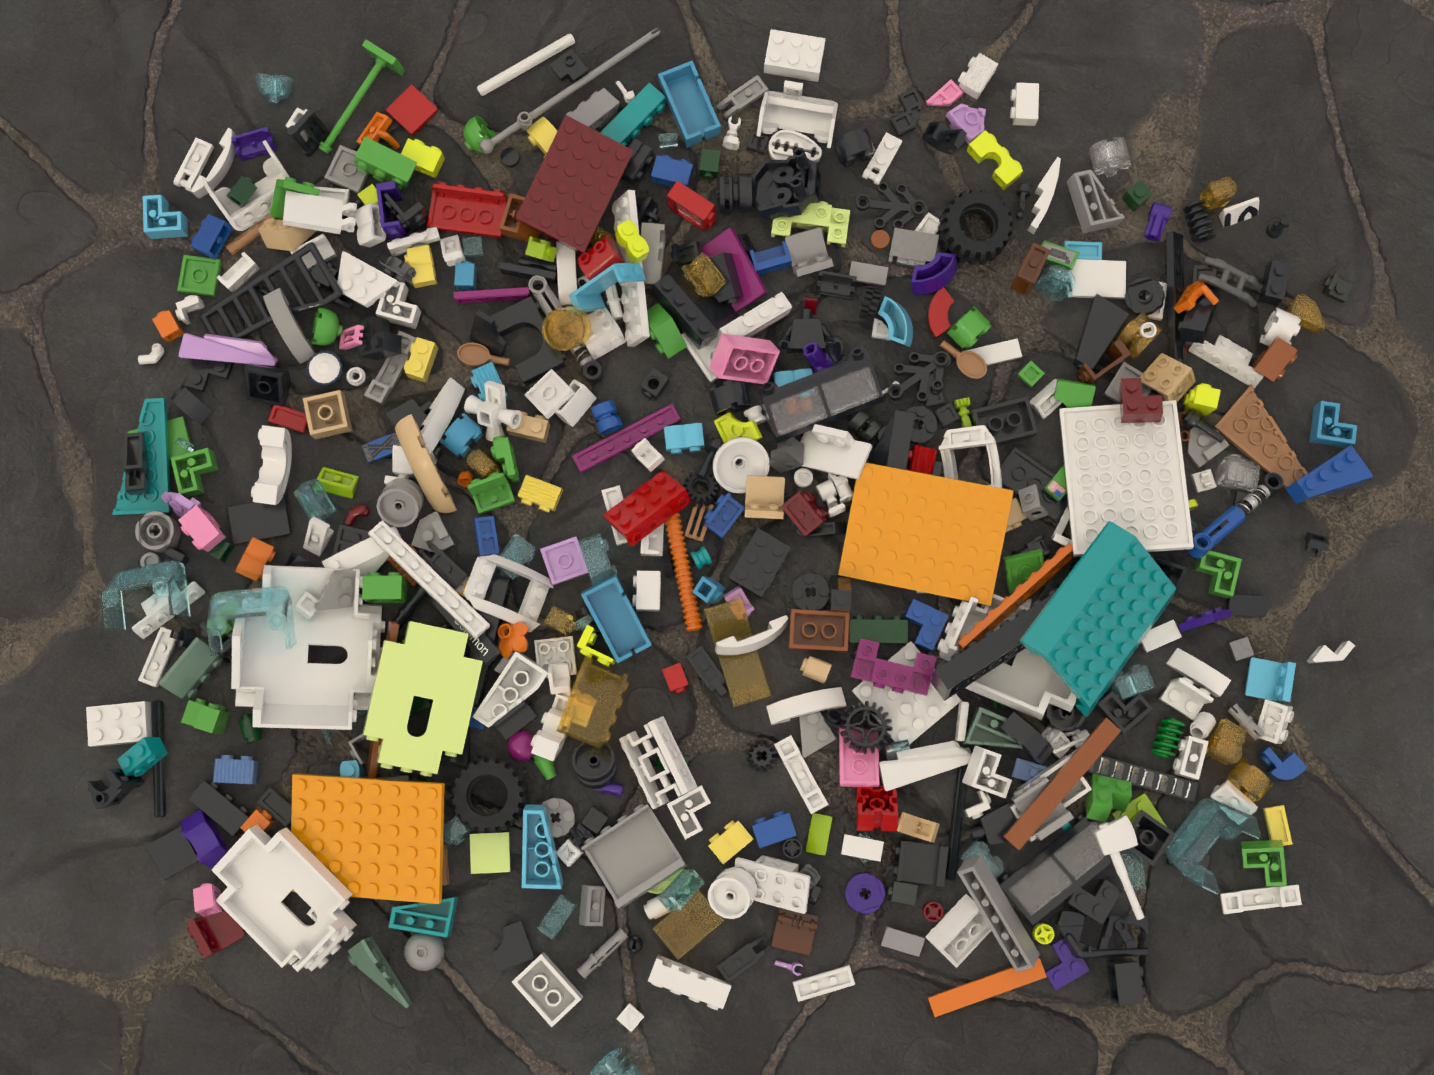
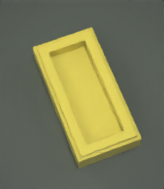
M1284 805L1263 808L1269 839L1282 840L1283 846L1293 844Z

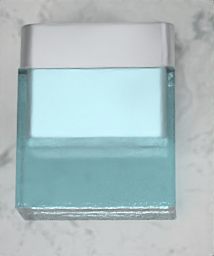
M908 739L892 742L891 745L885 746L887 760H897L896 752L910 750Z

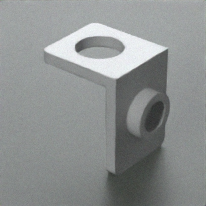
M1035 484L1018 491L1022 511L1031 521L1048 515V511L1041 505L1038 489ZM1036 511H1040V512H1041V513H1039V514L1032 515L1033 512H1036Z
M363 734L348 742L351 747V756L354 760H358L360 765L367 764L356 743L367 737Z

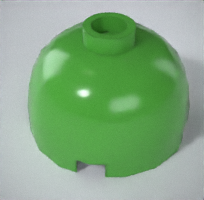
M475 115L466 123L463 131L464 138L466 139L464 143L469 150L472 151L474 149L479 153H484L479 146L480 142L483 139H491L496 134L493 130L490 131L488 129V124L478 115Z
M318 307V313L316 312L312 330L314 338H311V344L330 345L337 336H341L342 325H339V318L333 311Z

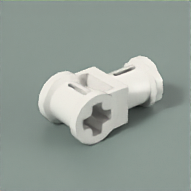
M828 473V478L839 493L840 502L846 503L852 500L854 493L848 484L847 477L841 475L837 477L832 473Z

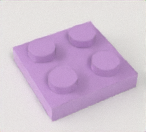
M577 537L540 549L553 586L589 573Z

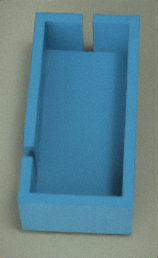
M693 61L658 74L659 85L666 97L686 148L701 143L702 138L708 140L721 135V125L702 81L699 79Z
M615 574L582 591L581 596L616 662L619 663L633 656L632 648L638 653L652 646V642L627 594L622 595L624 588Z

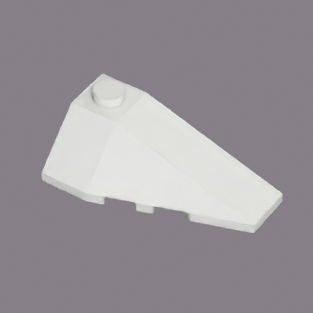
M395 526L391 527V529L401 538L397 528ZM370 537L322 561L325 568L360 569V577L368 576L372 572L376 573L389 555Z
M515 652L473 715V718L488 728L491 727L497 720L538 690L548 672L521 652Z

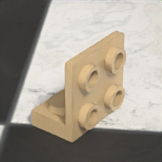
M1163 353L1139 377L1141 378V384L1162 394L1164 401L1176 400V403L1196 382L1191 367Z
M747 475L745 517L783 519L784 510L781 506L784 504L785 478Z

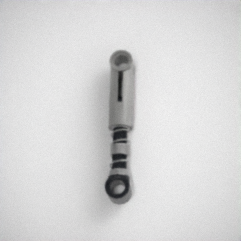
M533 276L529 280L528 285L531 294L538 301L558 336L564 337V341L568 343L570 351L573 355H576L585 379L589 383H598L603 377L600 364L593 360L592 356H589L586 352L585 345L578 339L579 336H576L574 333V324L551 290L546 279L541 276ZM537 284L543 285L541 290L534 289ZM544 297L548 298L554 309L551 310ZM590 369L598 370L594 376H590L588 372Z

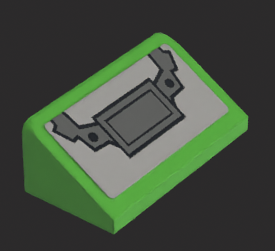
M1044 240L1041 246L1051 250L1046 262L1073 271L1080 252Z

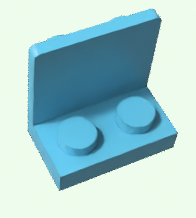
M1254 657L1250 658L1245 695L1280 703L1290 702L1296 663H1279Z

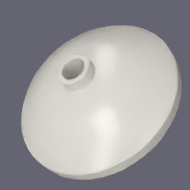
M738 437L725 442L717 450L713 459V473L717 482L724 489L733 493H746L747 475L767 476L769 472V457L766 450L759 442L751 438ZM741 459V463L736 464V460Z

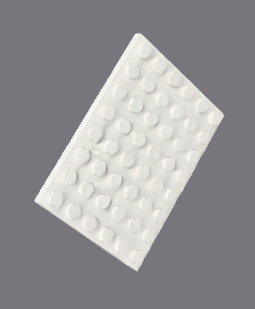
M1176 400L1162 401L1163 415L1161 422L1121 423L1120 404L1059 409L1073 557L1083 556L1108 521L1115 523L1136 536L1147 552L1193 549L1194 544Z

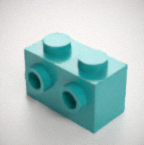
M143 737L117 760L125 776L138 777L143 775L168 753L160 737Z

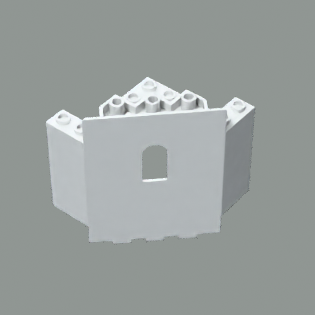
M264 565L262 600L243 599V608L237 609L232 633L231 689H236L235 706L253 707L252 727L352 730V722H356L357 710H368L382 647H380L381 633H385V621H381L382 605L362 604L363 599L362 594H359V588H362L363 577H360V569H353L355 571L353 607L315 611L312 617L308 619L293 607L306 591L320 601L323 596L322 590L328 584L332 572L342 569ZM309 645L340 646L346 649L348 657L341 664L308 663Z

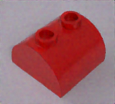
M609 235L598 241L577 259L581 270L589 280H592L613 264L625 263L615 240Z

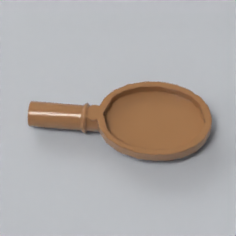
M945 340L941 343L940 347L956 358V364L961 373L971 379H981L985 376L987 365L980 355L972 351L959 352L958 349Z
M478 343L463 344L457 351V356L462 363L474 367L483 366L488 362L509 366L511 361L509 358L490 355L488 349Z

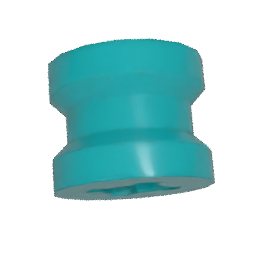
M704 546L699 551L690 553L698 570L702 569L705 564H712L711 558Z

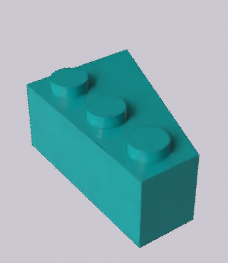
M458 897L442 899L440 904L415 903L392 907L388 928L448 938L452 933Z

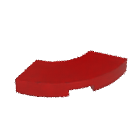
M944 287L939 289L934 295L928 310V324L935 339L951 328L947 313L949 307L954 303V299Z

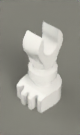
M731 116L728 119L729 130L723 139L722 145L726 149L737 150L740 145L739 138H737V130L741 126V119L739 117L738 123L732 124Z

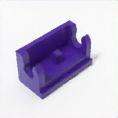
M268 127L231 137L236 147L235 152L241 161L268 154L269 152L263 144L264 140L267 141L273 152L277 151L273 135Z

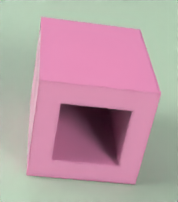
M205 883L200 885L199 888L193 889L195 912L203 917L222 912V907L215 901L221 895L220 889L211 883Z

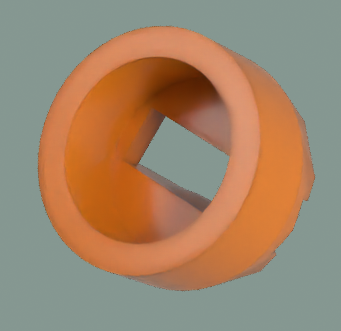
M462 471L458 476V484L462 487H467L473 481V475L469 471Z

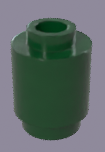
M253 714L242 716L238 724L243 739L247 741V744L262 740L263 732L261 727H252Z

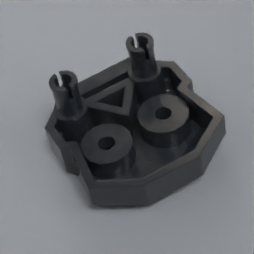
M803 148L795 149L793 156H789L787 160H764L752 176V204L761 217L776 219L787 215V217L802 215L803 210L809 204L819 203L821 174L817 163L807 158Z

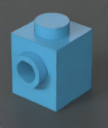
M702 576L693 593L706 603L716 604L723 598V592L726 588L712 577Z

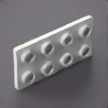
M817 424L814 425L812 430L805 432L800 441L804 445L803 467L853 479H859L872 449L871 444L854 440L848 431Z
M762 855L756 861L740 857L735 859V867L744 869L755 879L757 896L754 901L802 914L807 912L811 877L798 873L799 864Z

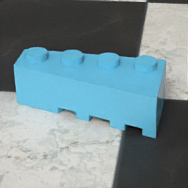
M526 804L523 809L522 888L562 889L564 882L546 805Z

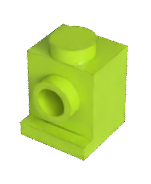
M530 236L525 255L554 263L557 248L550 246L551 242Z

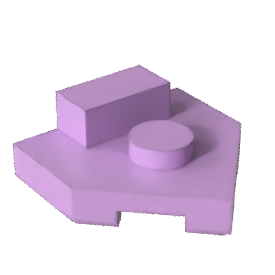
M960 104L945 115L951 122L949 125L951 130L963 129L967 132L964 139L968 144L984 132L986 109H976Z
M164 492L161 495L165 503L169 501L173 512L180 518L194 506L201 507V503L193 497L189 500L180 493Z

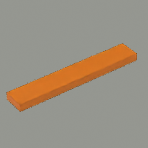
M1038 957L1033 968L1016 972L1013 967L927 998L934 1017L1038 981L1047 976Z

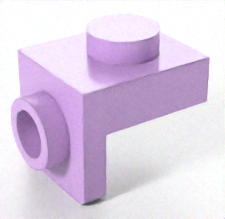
M737 586L723 596L737 619L748 617L754 610V607L750 604L740 586Z

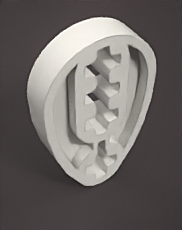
M786 129L780 130L769 141L768 151L772 160H787L789 156H793L792 149H794V146L803 148L807 158L816 163L821 159V148L812 139L799 132ZM776 143H780V147L778 148V150H776L775 146H773L776 145ZM785 144L789 145L790 148L787 150V152H785L783 148L785 147ZM812 150H815L817 154L814 157H811L810 154Z

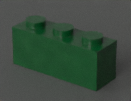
M853 616V619H849L848 644H858L859 639L862 638L878 642L882 645H906L908 643V620H903L902 616H893L891 620H884L883 616H872V620L864 619V616Z

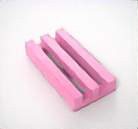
M355 325L342 330L339 349L348 350L362 345V341L359 338L363 337V333H360V331L364 330V326Z

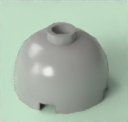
M423 933L413 934L408 939L404 950L406 962L418 971L434 969L441 963L445 953L443 940L439 936Z

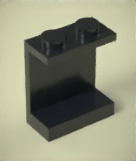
M900 840L899 844L895 846V856H898L897 864L893 865L892 876H895L896 881L944 887L949 847Z

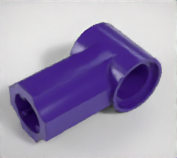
M1153 202L1143 237L1150 241L1159 242L1165 223L1168 222L1171 215L1172 207Z
M812 342L804 346L803 355L811 363L810 368L815 373L833 366L832 358L824 353L817 343Z

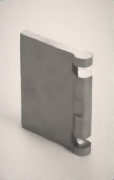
M894 228L888 263L892 264L893 256L898 257L896 265L915 267L931 262L936 255L939 235Z

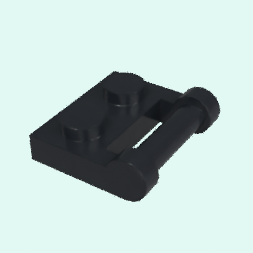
M308 109L295 125L287 129L288 135L296 140L307 157L312 156L319 148V143H324L330 134L326 126L311 109ZM302 131L311 139L312 142L310 144H307L300 135Z

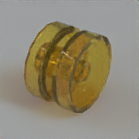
M572 306L551 311L545 317L542 324V334L545 341L550 347L558 351H567L583 345L589 339L591 333V323L586 313Z
M1144 312L1135 320L1132 319L1121 331L1122 334L1114 341L1116 342L1120 339L1125 346L1129 342L1133 343L1128 349L1131 353L1129 357L1132 360L1163 330L1154 323L1157 329L1156 334L1151 338L1141 336L1139 330L1141 325L1150 320ZM1151 327L1147 330L1143 329V332L1152 331Z

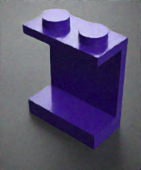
M395 181L376 184L381 228L388 238L392 240L408 236L400 221L391 222L390 211L383 202L386 200L383 196L384 193H387L394 202L403 201V193Z

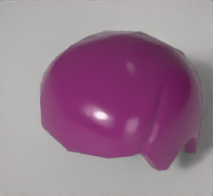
M528 731L515 733L507 745L510 757L517 762L529 761L535 755L531 753L533 749L531 741L534 735Z

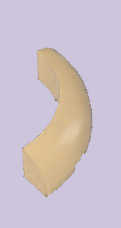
M412 414L404 417L397 423L395 431L425 497L432 508L439 513L456 511L452 496L444 481H442L427 447L423 448L426 443Z

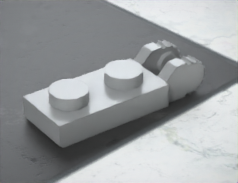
M757 75L730 93L727 98L717 105V108L722 110L732 103L734 106L723 115L726 119H729L762 97L769 89Z

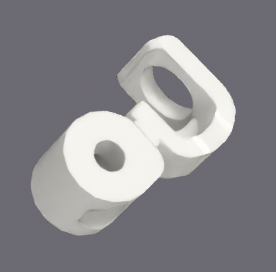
M830 479L816 485L822 502H827L829 518L846 511L843 503L837 504V499L835 498L837 491Z

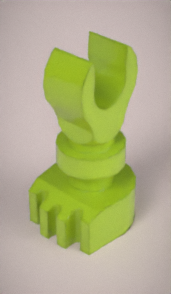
M969 397L955 400V409H960L958 414L961 416L962 428L972 427L969 417L970 411L967 410V407L971 406Z

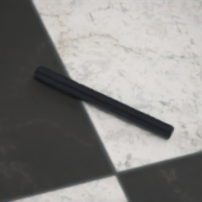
M153 701L151 703L152 737H160L164 745L163 701ZM165 756L153 766L155 817L166 816Z
M968 764L957 767L945 876L947 880L956 879L967 786L962 781Z

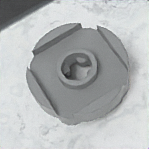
M551 798L541 804L546 805L553 837L566 835L573 828L575 813L568 801L561 798ZM560 813V822L555 821L553 823L551 821V814Z

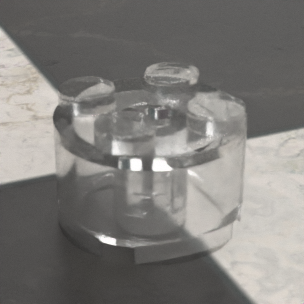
M1114 137L1111 142H1107L1105 139L1093 144L1089 148V155L1095 175L1105 174L1106 177L1116 175L1118 170L1127 169L1132 166L1124 138Z

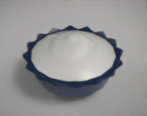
M321 350L309 358V362L306 364V372L308 373V378L313 383L319 386H328L334 384L340 378L343 364L336 353H331L329 350L326 352Z

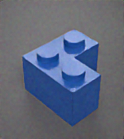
M913 599L903 618L920 626L913 644L929 652L933 651L949 615Z

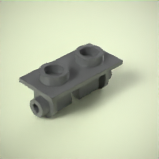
M395 256L388 257L385 264L381 261L379 262L385 267L383 271L389 276L393 277L396 275L395 278L399 282H407L412 286L414 285L410 280L416 275L415 268Z

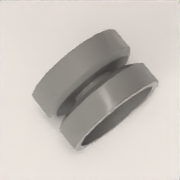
M397 478L388 482L377 501L376 507L379 516L384 522L395 527H406L412 524L423 507V491L418 484L406 478Z

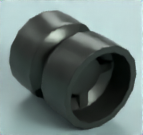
M864 409L858 412L847 427L854 434L859 433V438L865 443H870L879 433L880 429L883 428V425L876 419L872 420L871 414ZM867 423H868V424L870 425V427H869L868 430L865 432V431L863 430V428H864V427L867 425Z

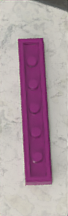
M672 403L574 454L572 458L580 473H583L635 446L644 438L648 439L664 430V427L677 424L681 421V418Z

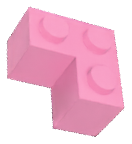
M197 505L179 519V522L182 524L180 528L187 536L190 535L194 539L192 543L199 550L203 549L209 552L226 538L219 529L221 526L211 514Z

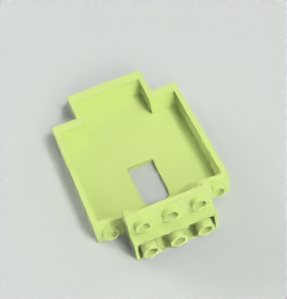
M409 621L404 644L383 641L362 733L367 736V740L378 742L379 738L382 739L377 752V762L381 763L380 767L392 769L393 766L401 767L400 771L408 773L418 770L420 775L432 777V773H438L442 751H445V755L452 757L463 753L483 662L464 657L468 633ZM414 696L433 699L426 732L419 737L411 736L407 731Z

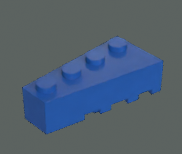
M1350 445L1285 489L1294 502L1298 504L1340 489L1361 484L1374 476L1353 446Z

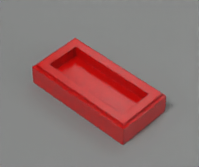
M273 405L268 422L305 434L308 426L305 413L284 406Z

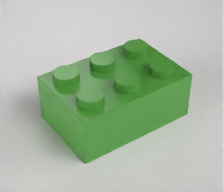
M364 137L354 160V166H356L358 171L365 174L368 172L374 175L373 177L380 182L395 181L400 190H406L417 162L367 137Z

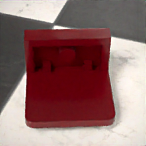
M223 908L222 912L205 917L200 916L187 922V931L192 938H195L198 944L196 946L197 950L205 958L218 953L245 936L244 929Z

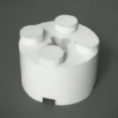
M1276 308V311L1272 312L1264 327L1266 334H1261L1259 342L1270 346L1278 336L1291 345L1290 340L1292 336H1296L1301 326L1299 323L1301 319L1296 315Z

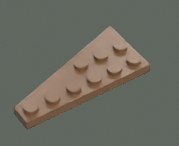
M1250 385L1213 428L1218 430L1230 443L1266 473L1274 472L1279 474L1284 481L1283 487L1286 488L1307 474V471L1297 460V455L1290 449L1283 433L1272 416H1269L1261 399L1259 400L1253 386Z

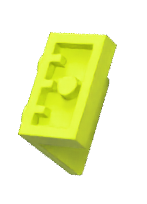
M587 625L577 644V647L580 649L579 652L589 658H592V656L598 657L597 661L608 667L610 664L615 665L616 661L589 648L590 645L593 646L598 636L596 634L597 631Z

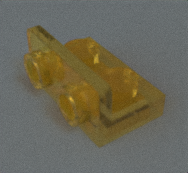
M700 253L689 265L681 267L685 278L693 283L695 291L700 296L712 297L727 282L705 253Z

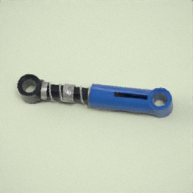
M1268 473L1256 489L1252 491V494H1248L1236 506L1228 508L1203 531L1195 535L1193 538L1194 547L1193 549H1188L1189 554L1194 558L1204 557L1209 550L1245 520V514H1249L1250 511L1258 507L1263 499L1266 500L1267 498L1274 497L1283 486V478L1277 473ZM1216 530H1218V532L1215 535L1210 537V535H1212Z

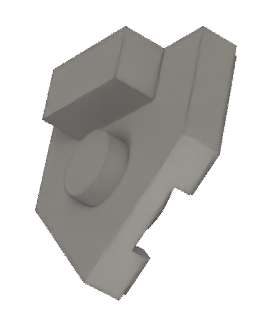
M1193 427L1191 430L1189 429L1190 439L1188 440L1186 454L1196 467L1200 468L1228 447L1229 444L1225 439L1220 443L1199 428Z
M437 511L419 520L411 544L413 547L435 553L427 545L429 540L443 551L455 545Z

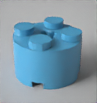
M465 413L462 414V420L457 418L447 429L445 441L442 438L440 440V443L457 457H465L471 450L470 445L473 442L477 443L483 436L482 427Z

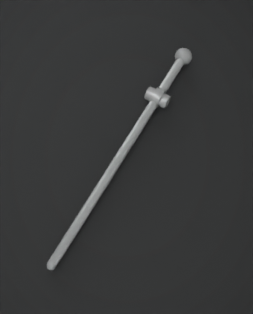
M659 28L653 29L532 112H521L517 117V122L493 138L483 139L479 145L481 150L489 154L493 151L496 144L520 128L522 130L529 129L533 119L657 37L661 33Z

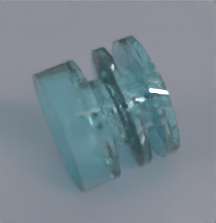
M618 1047L600 1059L589 1075H641L642 1072L634 1063L626 1067L623 1065L628 1058L626 1054L618 1060L617 1057L623 1051Z

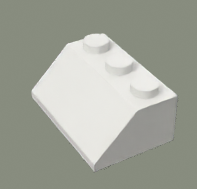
M965 894L944 915L943 919L930 930L926 938L957 968L992 930L974 900Z

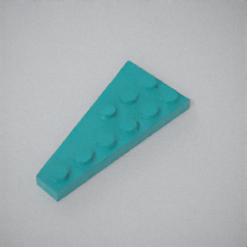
M166 398L145 399L137 432H143L145 436L149 466V494L130 496L125 491L124 471L123 483L120 492H118L117 504L112 515L146 514L153 511L171 513L169 501L165 503L161 498L164 492H171Z

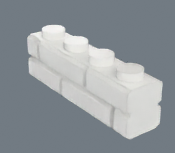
M781 292L745 313L744 316H740L720 328L717 337L720 339L722 333L752 337L789 315L792 306Z

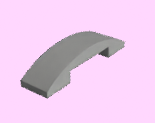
M281 288L263 296L272 320L297 361L301 364L309 360L310 357H313L316 352L309 339L305 338L288 307L290 304Z
M400 330L397 335L402 336L401 354L388 357L385 360L376 379L372 380L364 394L365 397L380 404L385 401L404 370L406 360L410 358L411 344L416 341L415 337Z

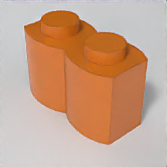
M252 537L235 572L254 581H257L258 578L262 580L264 565L267 561L271 562L276 553L273 551L274 547Z

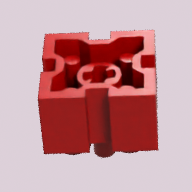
M880 786V789L857 787L855 801L857 831H873V829L881 828V831L897 832L898 804L896 788L885 791L883 786Z

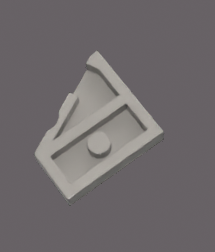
M352 568L334 570L328 584L322 590L323 596L319 603L316 602L314 605L316 611L353 607L355 571Z
M820 711L799 716L803 758L836 739L829 726L825 723Z

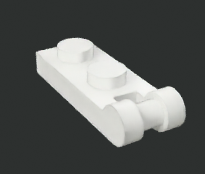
M886 132L862 177L866 180L869 178L874 181V184L879 185L899 150L902 140ZM875 169L879 171V173L876 174L872 172V170Z
M195 138L174 179V185L178 187L183 186L185 190L191 192L190 190L202 173L214 149L212 144ZM186 175L190 176L188 181L185 180Z

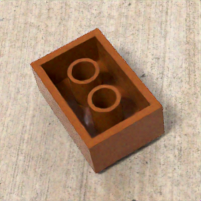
M791 609L788 650L847 653L850 612Z

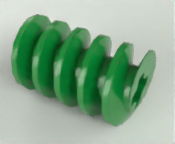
M1165 717L1166 719L1160 720V723L1165 727H1158L1157 729L1162 734L1155 735V738L1159 741L1153 742V746L1157 749H1151L1150 752L1155 756L1172 761L1169 759V756H1176V754L1171 750L1178 749L1174 741H1181L1176 735L1184 733L1179 727H1186V724L1176 719Z

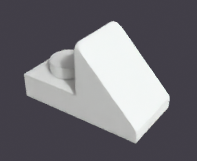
M458 234L440 240L443 258L448 266L465 261Z
M313 516L309 521L303 548L320 557L334 533L330 529V525Z

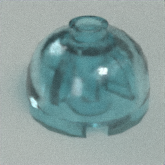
M256 74L257 90L262 97L268 99L269 103H280V100L287 99L291 95L294 78L277 74Z
M1051 265L1045 268L1039 275L1036 289H1040L1043 292L1042 296L1049 300L1058 302L1063 301V298L1068 300L1075 289V278L1066 267Z

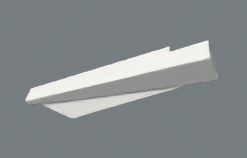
M950 741L896 752L897 760L879 762V772L884 790L890 791L969 764L972 755L970 748H962L959 743Z

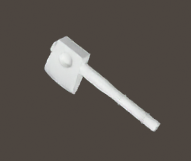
M1125 815L1110 823L1100 824L1098 826L1099 829L1093 831L1101 853L1103 855L1110 854L1131 904L1132 911L1136 919L1140 920L1144 918V915L1119 852L1138 845L1134 828Z

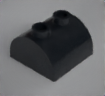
M251 363L247 364L244 368L247 400L283 407L290 390L289 371Z
M1139 810L1130 819L1138 845L1129 848V850L1151 866H1154L1175 833L1143 810Z

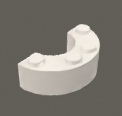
M262 425V429L258 433V439L262 446L261 458L263 459V466L259 470L258 481L255 482V486L251 489V497H253V502L277 505L281 501L288 484L292 459L291 437L289 431L285 428Z

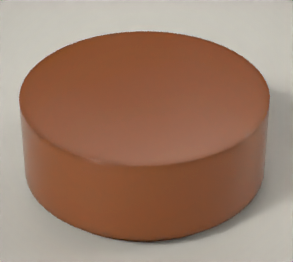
M877 230L872 234L871 245L873 248L883 250L888 246L890 237L886 231Z

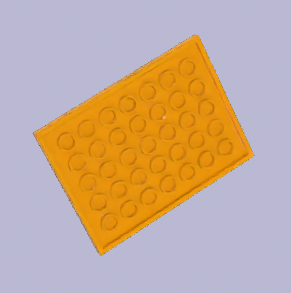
M865 463L859 479H856L838 575L970 601V598L973 597L978 599V603L991 606L1014 490Z
M292 774L291 833L353 894L351 897L440 904L442 902L445 783Z

